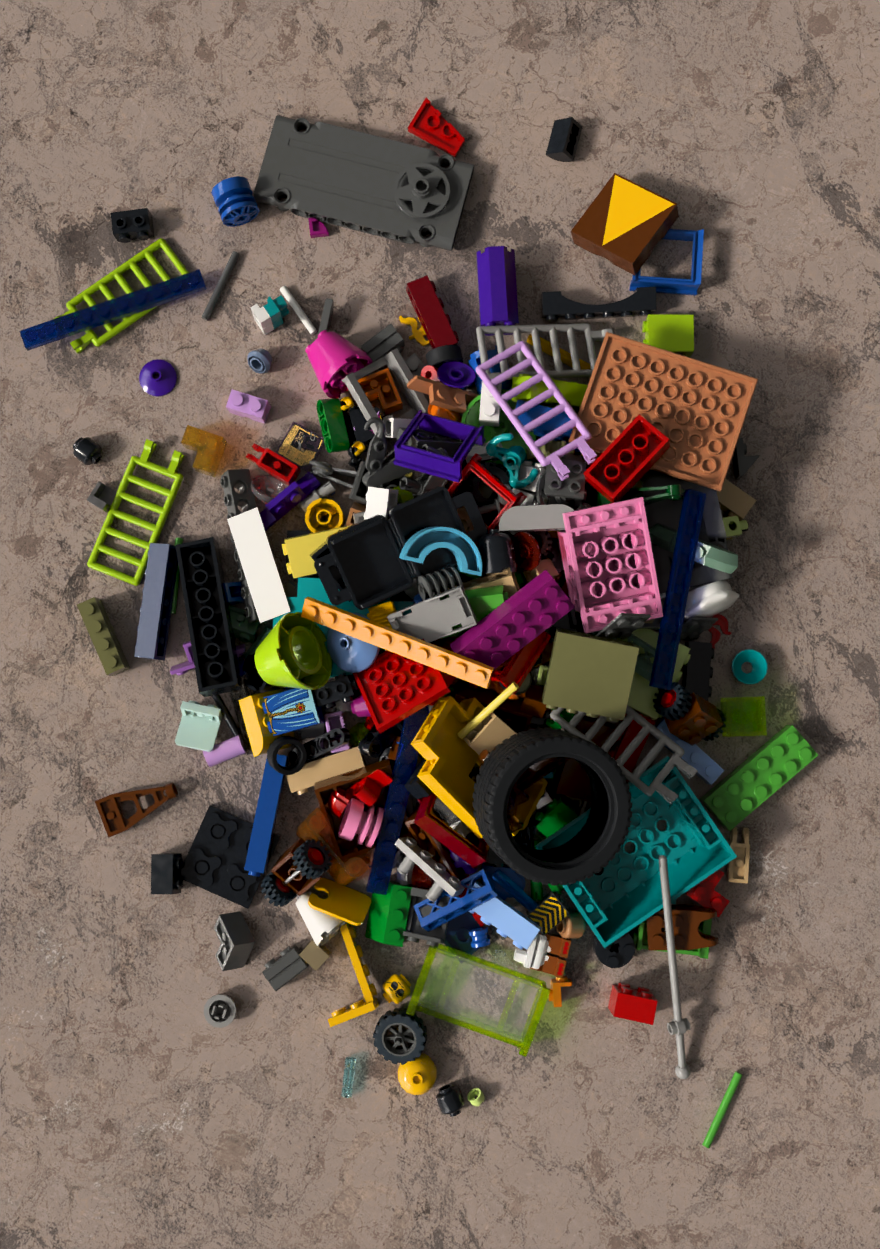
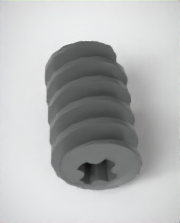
M449 567L447 570L435 571L433 575L428 573L425 577L423 575L419 576L417 581L418 591L421 598L425 600V595L431 598L433 597V592L438 595L440 590L445 592L448 591V588L452 589L456 585H462V580L454 567Z

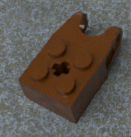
M687 904L671 905L675 950H692L719 944L718 937L704 934L698 928L702 921L717 917L716 910L688 906ZM663 908L647 919L648 950H667Z

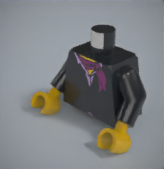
M344 397L340 401H344L346 405H343L341 409H351L348 411L356 437V442L351 448H358L354 453L358 456L362 452H368L370 441L375 434L370 426L368 430H364L367 420L356 401L350 397ZM372 405L378 417L382 420L383 417L393 418V414L381 417L379 407Z

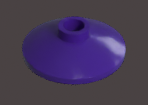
M157 359L143 366L139 375V381L146 393L160 397L167 395L174 389L177 382V374L170 363ZM159 373V378L154 379V375Z
M446 362L437 371L438 379L443 384L453 388L468 387L475 380L474 370L469 365L461 362Z

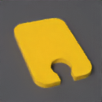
M321 878L316 882L314 889L327 892L329 897L322 899L316 894L311 893L308 900L311 908L352 925L359 926L364 922L371 904L369 896L326 878Z

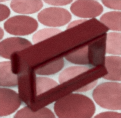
M433 792L428 797L418 799L421 804L414 819L416 825L469 863L473 869L487 860L486 855L489 846L483 838L479 839L476 847L431 813L437 799Z

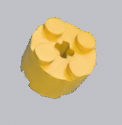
M319 498L313 501L306 509L305 522L311 533L345 525L344 514L334 500ZM323 516L328 517V521H327V522H324V521H323V519H322Z

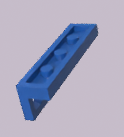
M483 869L461 881V885L467 888L466 895L462 898L452 897L444 890L434 904L427 898L414 905L421 927L429 932L498 896L485 870ZM483 877L486 885L479 889L474 888L475 881ZM447 896L450 898L447 906H438L442 897ZM427 905L432 906L431 913L423 917L421 908Z

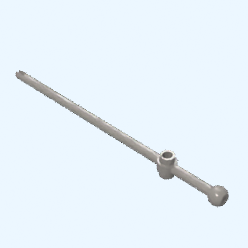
M661 855L659 857L674 1014V1019L667 1023V1029L670 1035H676L678 1065L675 1068V1073L678 1078L687 1079L691 1074V1070L686 1064L684 1033L690 1030L691 1027L687 1018L682 1019L667 858Z

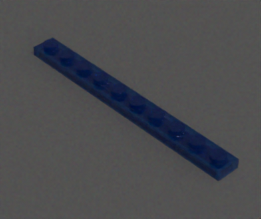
M199 269L21 330L20 334L25 348L29 351L206 290L207 288Z
M691 489L685 490L663 608L664 617L661 619L649 683L650 687L671 690L706 500V493Z
M428 705L404 720L391 777L393 781L389 786L381 831L378 835L366 891L369 893L387 894L397 846L394 844L400 837L410 793L404 785L415 771L419 754L411 745V742L427 718Z

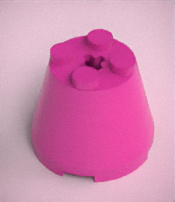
M321 331L318 334V338L307 346L305 350L322 390L332 399L340 398V394L349 390L346 384L342 382V379L352 372L355 373L373 363L366 352L333 331Z

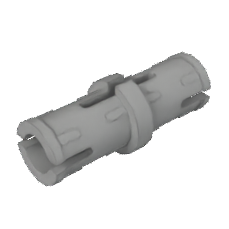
M328 481L318 490H313L312 494L299 504L306 512L307 507L313 501L319 498L326 499L337 490Z

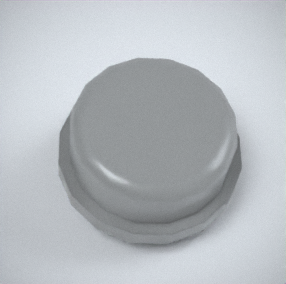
M226 994L213 995L204 1006L205 1019L214 1027L222 1028L228 1026L236 1016V1004Z

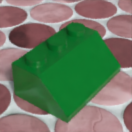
M375 878L365 933L366 938L383 944L403 947V931L406 930L412 884L401 885L395 881Z

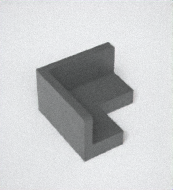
M241 912L221 914L214 926L221 942L216 958L222 971L242 968L245 966L255 940Z

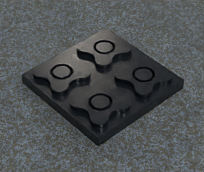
M209 805L183 863L181 878L249 909L264 876L263 873L260 874V877L248 875L249 871L244 870L253 823L213 805ZM276 833L273 834L267 867L281 837Z

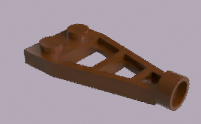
M172 782L163 787L115 793L95 801L108 838L129 830L165 802L178 797V791ZM152 794L155 803L144 809L140 797ZM132 800L135 802L137 812L126 819L119 804L122 801Z

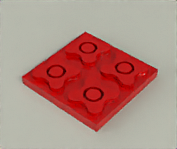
M388 650L378 655L375 662L368 669L353 673L379 733L384 732L450 692L441 671Z

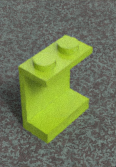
M648 314L646 320L642 323V332L645 333L644 344L673 353H683V356L686 357L692 356L694 353V315Z

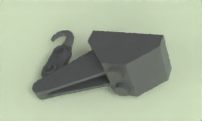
M378 417L369 419L364 426V430H368L371 424L376 423L378 425L377 432L370 441L365 463L368 472L362 478L363 484L367 487H377L415 471L394 465L395 450H392L384 457L387 447L385 423ZM406 428L398 429L397 440ZM416 429L406 445L426 450L422 448L424 444L435 449L443 448L447 451L449 457L453 458L464 441Z
M309 461V464L313 465L310 473L350 488L349 499L363 505L367 504L366 494L368 487L362 482L363 476L368 472L365 461L360 462L358 471L332 468L331 464L325 462ZM333 473L352 477L355 480L353 485L333 478L329 474ZM406 476L398 477L377 487L394 489V487L399 486L400 481L404 482L401 479Z

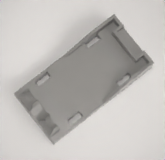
M462 585L387 616L392 629L418 639L424 638L428 643L460 632L478 623ZM449 594L448 598L440 600V597ZM409 609L412 610L411 613L403 615L404 611ZM460 623L462 625L461 627H458L456 629L452 628L453 626L458 625Z

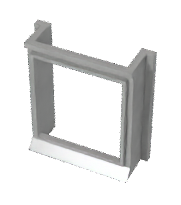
M397 348L379 360L355 373L352 372L342 379V382L346 384L367 421L373 417H378L357 380L384 365L389 369L412 409L398 418L413 419L419 410H422V413L428 411L429 403L424 394L407 388V383L414 377ZM373 423L370 427L374 434H376L378 425Z

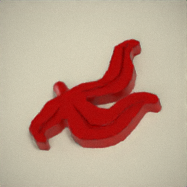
M720 614L714 615L712 618H718V621L713 626H720L723 634L730 635L731 632L728 631V620L726 617ZM712 626L708 631L712 633L710 643H712V648L715 649V644L719 641L721 633Z

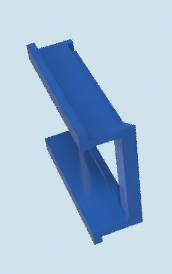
M669 229L662 239L693 241L691 279L640 276V268L635 276L632 274L629 291H634L637 287H656V293L697 295L702 276L704 229L698 231Z

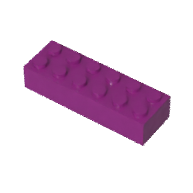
M544 570L480 620L477 625L471 627L452 642L450 647L454 653L494 667L495 670L575 608V606L548 571Z

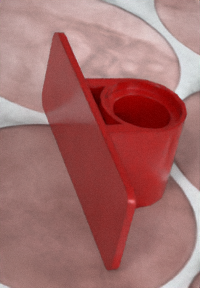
M377 769L346 791L352 794L353 798L361 800L370 807L377 801L382 788L390 784L393 778L383 770Z

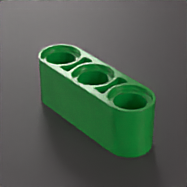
M319 399L317 401V413L327 452L348 451L349 438L339 399Z

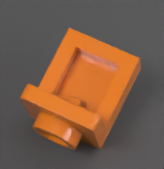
M563 975V978L556 977V979H551L548 999L552 1001L554 1007H562L561 987L572 986L571 978H567L565 975Z

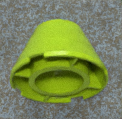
M301 612L288 613L277 622L257 647L254 655L256 669L261 678L273 686L307 690L321 688L328 682L332 670V659L330 654L327 653L324 643L327 640L320 627L315 622L301 617Z

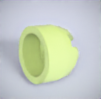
M473 1088L467 1095L468 1101L475 1107L480 1106L485 1100L484 1094L479 1088Z

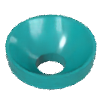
M749 649L739 652L734 657L731 668L734 677L739 682L752 685L763 680L768 666L765 657L760 652ZM744 662H749L752 665L750 673L742 671L741 667Z

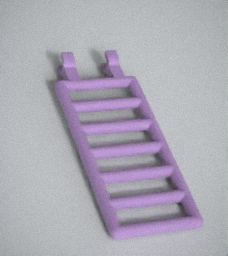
M524 341L516 343L476 367V373L542 466L545 467L552 464L561 481L569 478L570 470L560 460L562 456L578 448L588 465L595 461L597 454L586 443L592 438L591 433ZM520 350L527 359L493 379H490L485 372ZM531 365L538 373L503 395L496 387ZM543 380L548 390L516 409H511L506 401ZM552 396L556 398L560 405L523 426L518 419V416ZM563 411L571 419L536 441L528 433ZM576 426L582 436L547 457L544 456L539 449L540 447Z

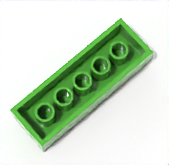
M786 725L699 800L725 830L731 831L815 759L818 754L793 725Z

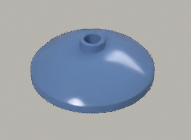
M353 613V614H355V615H358V616H361V617H363V618H366V619L370 620L368 617H366V616L363 615V614ZM331 628L328 631V652L333 662L340 669L352 673L361 672L368 669L375 662L380 647Z

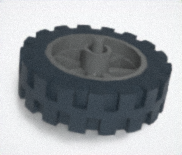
M395 1008L394 1011L389 1010L385 1015H382L373 1034V1038H375L374 1046L377 1047L379 1055L382 1054L386 1061L390 1060L393 1064L401 1063V1065L409 1061H415L416 1057L419 1058L427 1041L426 1025H423L424 1021L422 1018H418L415 1012L411 1013L405 1008L403 1010ZM393 1025H399V1029H395ZM387 1029H389L394 1035H387ZM410 1032H412L414 1038L409 1037V1036H406V1035L409 1034ZM405 1041L411 1042L413 1044L407 1047Z

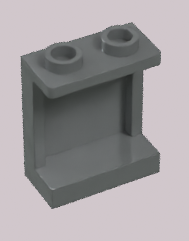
M412 887L410 895L413 897L406 931H403V935L408 936V941L419 943V940L423 939L427 940V945L437 947L439 943L445 944L449 921L429 932L422 928L414 905L427 899L426 894L429 890ZM447 896L442 897L438 906H447L450 898ZM427 905L421 908L423 917L431 913L432 906Z

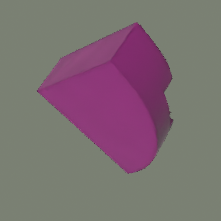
M308 218L311 238L329 236L328 229L322 222L316 218Z

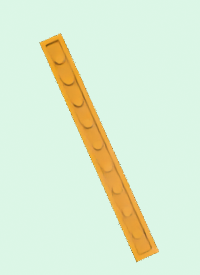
M305 598L301 617L480 687L486 689L489 687L494 667L314 598Z

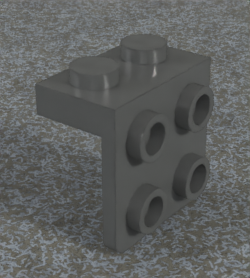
M560 459L570 470L569 478L561 481L552 464L547 465L544 494L547 496L572 498L573 507L580 508L582 502L587 499L585 483L588 482L583 474L586 471L587 462Z

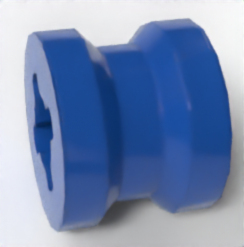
M488 927L469 930V936L472 937V948L491 944L490 939L487 938Z

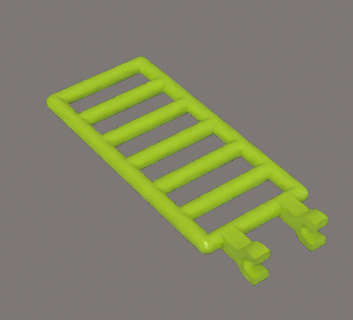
M160 238L68 301L66 307L69 311L55 317L53 321L60 330H63L68 323L76 319L86 333L81 338L70 343L79 354L92 342L96 347L106 343L191 284L193 277L165 239ZM160 247L184 277L177 284H174L152 254ZM147 258L169 288L161 295H159L137 265V263ZM130 268L154 299L145 306L121 275ZM114 279L117 280L138 309L131 316L126 313L106 286ZM98 290L102 291L123 320L115 327H113L91 297ZM84 300L108 331L99 338L76 308V305Z
M148 439L145 441L141 457L132 456L87 562L89 568L134 586H138L147 568L150 543H157L183 481V475L177 471L185 455L174 450L168 468L150 462L157 444ZM136 465L175 479L171 489L134 476L133 472ZM129 482L167 496L164 506L161 507L126 493ZM122 499L159 513L160 516L157 523L153 524L118 510ZM117 517L153 531L149 542L112 528L111 525L114 518ZM109 534L146 549L142 559L103 545L107 535ZM100 552L138 566L135 576L132 577L97 563Z

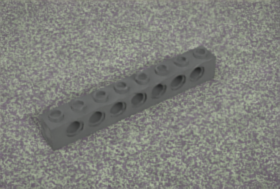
M249 469L227 470L221 475L220 484L224 489V504L227 506L228 511L227 519L256 508ZM238 506L242 508L243 512L238 509ZM231 533V542L234 543L235 548L234 559L238 565L237 576L242 586L241 597L245 603L244 614L248 619V623L259 622Z

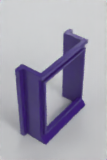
M419 410L394 445V465L459 483L462 479L463 461L474 444L483 446L486 441L484 438V425L478 428L422 413V410ZM418 426L422 430L464 441L453 458L406 445Z

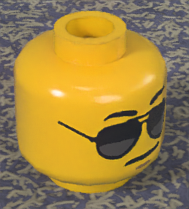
M393 974L382 984L384 991L382 996L389 1004L392 1001L395 1004H400L410 994L411 990L409 987H411V984L402 974Z

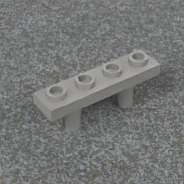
M408 836L398 838L394 845L406 857L397 870L406 876L416 864L435 881L426 894L430 901L436 902L444 890L452 897L460 895L465 888L461 885V881L455 876H451L442 864L434 861L428 851L422 850L417 845L415 839Z

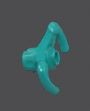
M512 433L500 434L487 444L486 451L488 455L497 457L503 462L510 473L509 484L511 487L519 489L530 485L537 477L538 469H532L528 477L524 480H519L520 467L524 462L526 452L521 446H511L509 449L496 447L500 442L512 440L514 437Z

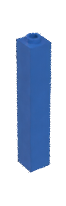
M277 754V762L281 766L287 767L288 757ZM266 759L244 870L249 871L248 875L260 877L261 873L266 874L285 778L284 774L278 773L270 766L268 759Z

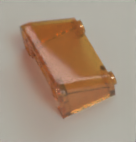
M319 806L299 824L296 835L304 841L314 839L316 842L320 841L321 846H326L325 850L330 851L328 856H332L330 861L332 864L327 872L339 885L346 886L363 875L371 867V861L367 856L364 858L352 857L346 861H342L339 858L335 848L321 833L327 826V821Z

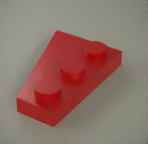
M426 97L408 126V132L456 158L465 143V138L451 123H448L443 118L441 112L438 109L436 110Z

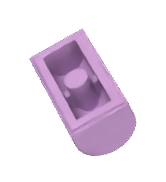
M240 735L215 744L211 752L203 751L209 767L247 753Z

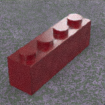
M427 275L407 283L406 292L432 349L444 345H457L459 341L458 334L450 326L451 319L448 314L444 313V304L442 299L438 298L435 293L436 286L434 282L430 281Z

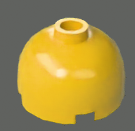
M422 1053L419 1058H415V1061L406 1062L404 1065L400 1063L398 1080L401 1087L407 1093L422 1095L427 1093L435 1084L437 1068L428 1055Z

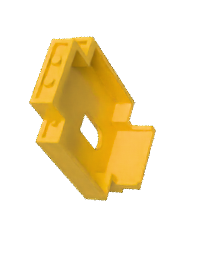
M452 696L439 698L411 742V745L426 759L417 777L478 838H483L478 830L479 827L476 825V817H474L472 801L474 799L472 796L475 790V782L469 777L475 763L480 766L483 762L479 760V754L469 747L457 733L484 709V706L475 697L462 700L460 704ZM544 777L517 796L512 793L510 794L507 818L513 836H516L519 830L525 829L532 813L536 810L537 804L548 784Z

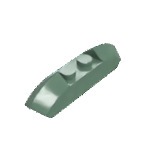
M656 524L649 529L650 541L665 550L730 574L738 568V555L734 552L661 524Z

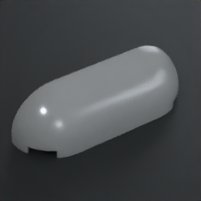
M563 504L515 506L506 510L501 516L499 531L537 532L565 530L562 513L574 510Z

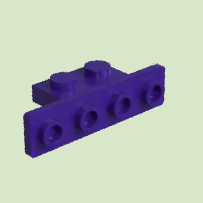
M308 472L297 482H292L265 505L266 508L259 513L265 531L321 485L312 473Z

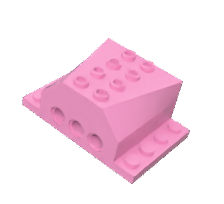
M643 497L562 513L565 530L557 531L566 584L570 601L575 606V611L581 614L584 633L602 630L620 613L650 614L651 617L647 620L664 617Z

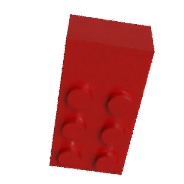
M639 414L583 473L585 480L611 503L619 502L670 448V439Z

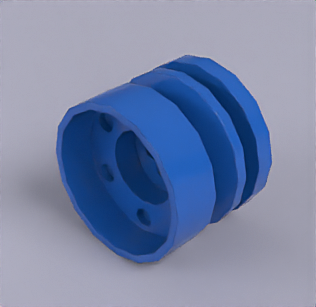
M240 176L230 177L213 187L211 193L216 206L219 208L218 212L224 225L230 227L240 226L250 222L259 214L260 210L255 197L252 196L253 192L247 178Z

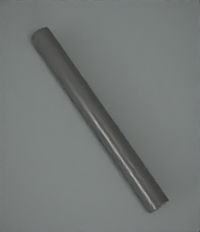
M232 252L204 310L202 319L209 320L239 258V253Z

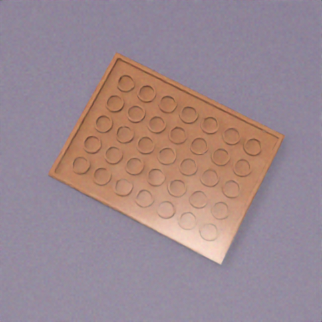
M606 332L578 417L592 435V438L586 443L595 452L603 453L640 414L670 439V448L650 468L651 470L721 492L758 379ZM576 426L573 427L568 443L582 436Z

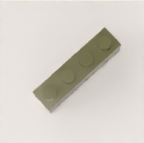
M93 597L77 604L106 675L115 676L130 669L101 599Z

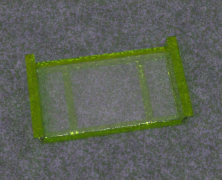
M439 943L438 947L429 946L406 1014L413 1016L415 1010L514 1045L518 1047L519 1055L526 1057L550 989L546 988L545 981Z

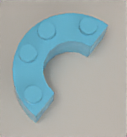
M433 526L418 531L408 539L399 556L400 559L423 564L425 557L432 550L446 548L456 558L457 571L482 576V559L477 546L470 537L454 528Z

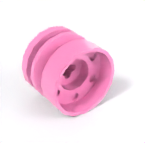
M351 798L344 812L338 837L352 841L354 836L358 834V844L361 845L365 840V846L371 848L381 831L384 808L378 807L374 813L375 806L372 805L365 812L364 803L361 800Z

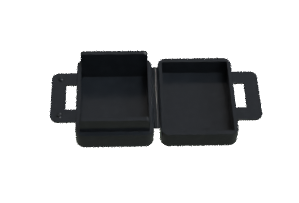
M438 486L392 507L389 510L390 519L388 520L383 515L376 514L328 536L326 544L330 553L316 559L314 567L330 602L333 605H339L352 599L357 609L364 610L410 589L413 585L412 578L415 576L418 579L419 576L423 575L425 577L428 573L433 575L435 571L440 572L441 569L447 570L449 567H457L455 556L446 548L432 550L425 557L423 564L403 560L399 556L408 539L418 531L428 527L443 526L454 528L466 534L473 542H477L480 537L488 534L487 527L472 493L467 491L451 498L446 487ZM462 506H465L474 530L466 533L456 510ZM336 564L346 586L341 591L338 590L328 568Z

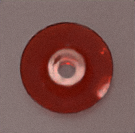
M527 532L514 534L512 537L516 546L518 568L524 571L535 569L539 565L541 558L540 547L536 539Z

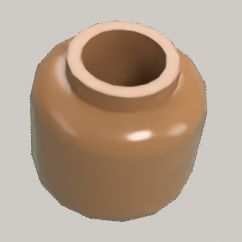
M570 913L556 925L557 932L564 939L581 938L587 927L584 918L579 913Z

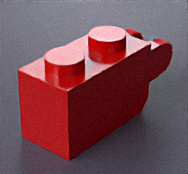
M255 443L252 448L262 454L260 459H257L252 454L246 455V458L257 464L260 469L288 486L297 479L301 472L297 465L272 450L264 449Z

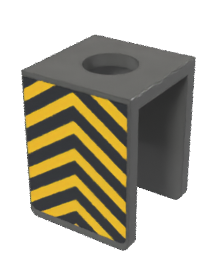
M552 891L546 894L543 900L537 902L539 906L533 911H526L528 918L542 927L540 931L542 935L547 934L570 914Z

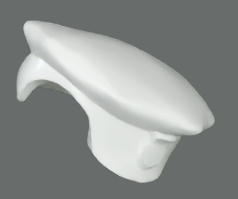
M726 580L716 581L696 588L679 599L682 612L679 620L686 621L691 616H714L731 607L740 595L732 591L731 585Z

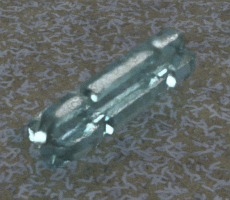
M346 1057L345 1059L346 1068L344 1069L342 1084L344 1087H342L341 1096L344 1098L352 1097L354 1068L356 1065V1058Z

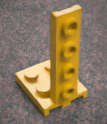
M349 923L342 925L340 931L366 1002L362 999L350 1005V1009L346 1010L345 1007H342L332 1012V1016L328 1019L330 1027L376 1010L379 1006L378 1000L375 998V995H377L374 983L370 984L368 978L370 975L367 964H363L361 959L364 956L360 945H356L354 938L357 935L354 927H350Z

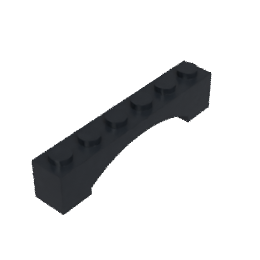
M637 287L633 295L621 301L602 305L583 304L572 301L562 296L561 291L542 292L541 294L542 318H546L547 321H556L558 317H565V320H575L577 316H584V319H594L598 315H603V318H613L614 315L621 314V317H632L633 314L639 313L640 316H648V314L654 313L657 310L656 287Z

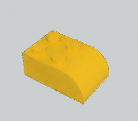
M283 689L255 694L238 700L254 757L267 754L270 744L281 736H291L294 738V732L273 736V733L269 732L267 722L270 721L268 713L265 714L262 707L263 697L281 693ZM286 744L279 750L288 748L291 744Z

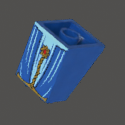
M295 688L263 697L262 707L264 713H268L270 721L267 722L269 732L273 733V736L325 723L322 707H317L312 690Z

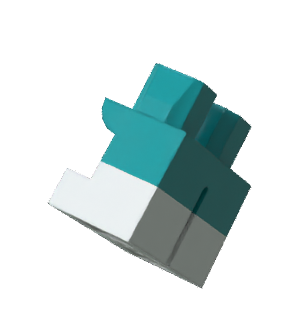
M282 295L274 300L269 296L267 299L268 304L261 308L258 304L250 307L254 320L264 335L282 325V318L290 314L287 308L288 305Z

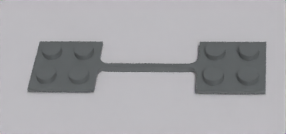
M620 613L596 634V637L626 639L632 635L633 631L641 628L674 630L667 636L671 640L694 641L700 637L701 633L711 629L713 624L718 621V618L691 616L681 625L644 623L651 617L650 614Z

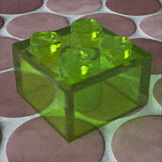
M765 696L720 698L721 711L725 714L724 717L726 718V721L723 722L726 724V727H722V737L767 735Z

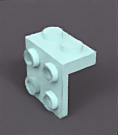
M182 701L180 707L182 718L175 738L176 745L207 752L213 751L222 721L221 709L211 704L204 706L196 701Z

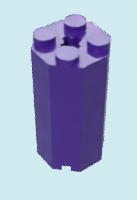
M492 246L484 248V253H481V250L477 251L480 326L519 325L515 250L511 249V252H509L505 246ZM503 333V334H504V335H512L513 333ZM484 334V335H485V336H493V335H495V334Z

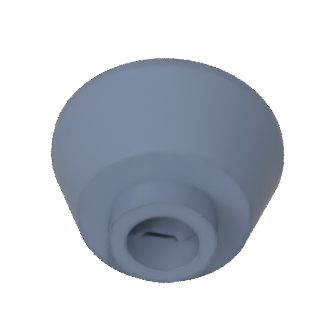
M257 349L248 354L247 361L253 371L264 374L270 370L272 357L267 350Z

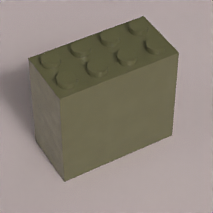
M556 627L542 695L543 704H546V708L558 710V707L566 708V712L578 714V711L585 712L586 716L598 718L599 715L605 716L606 720L618 722L619 719L624 720L639 647L636 643L596 637V635Z

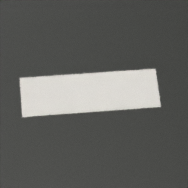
M258 507L227 519L259 622L262 623L291 612Z

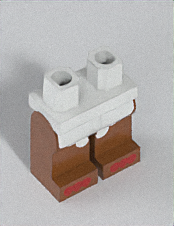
M539 932L527 950L515 949L513 959L522 963L526 968L563 978L567 962L565 958H568L571 939H564L560 935L551 933L542 935Z

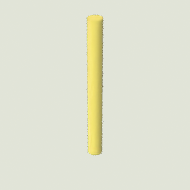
M513 682L463 727L457 735L461 739L466 737L519 689V686Z

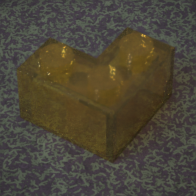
M187 425L181 443L185 448L197 452L192 467L197 472L215 477L227 441L222 436Z

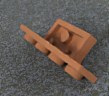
M418 375L407 383L408 389L428 394L431 405L461 414L466 411V406L478 396V394L471 391L449 387L439 381Z

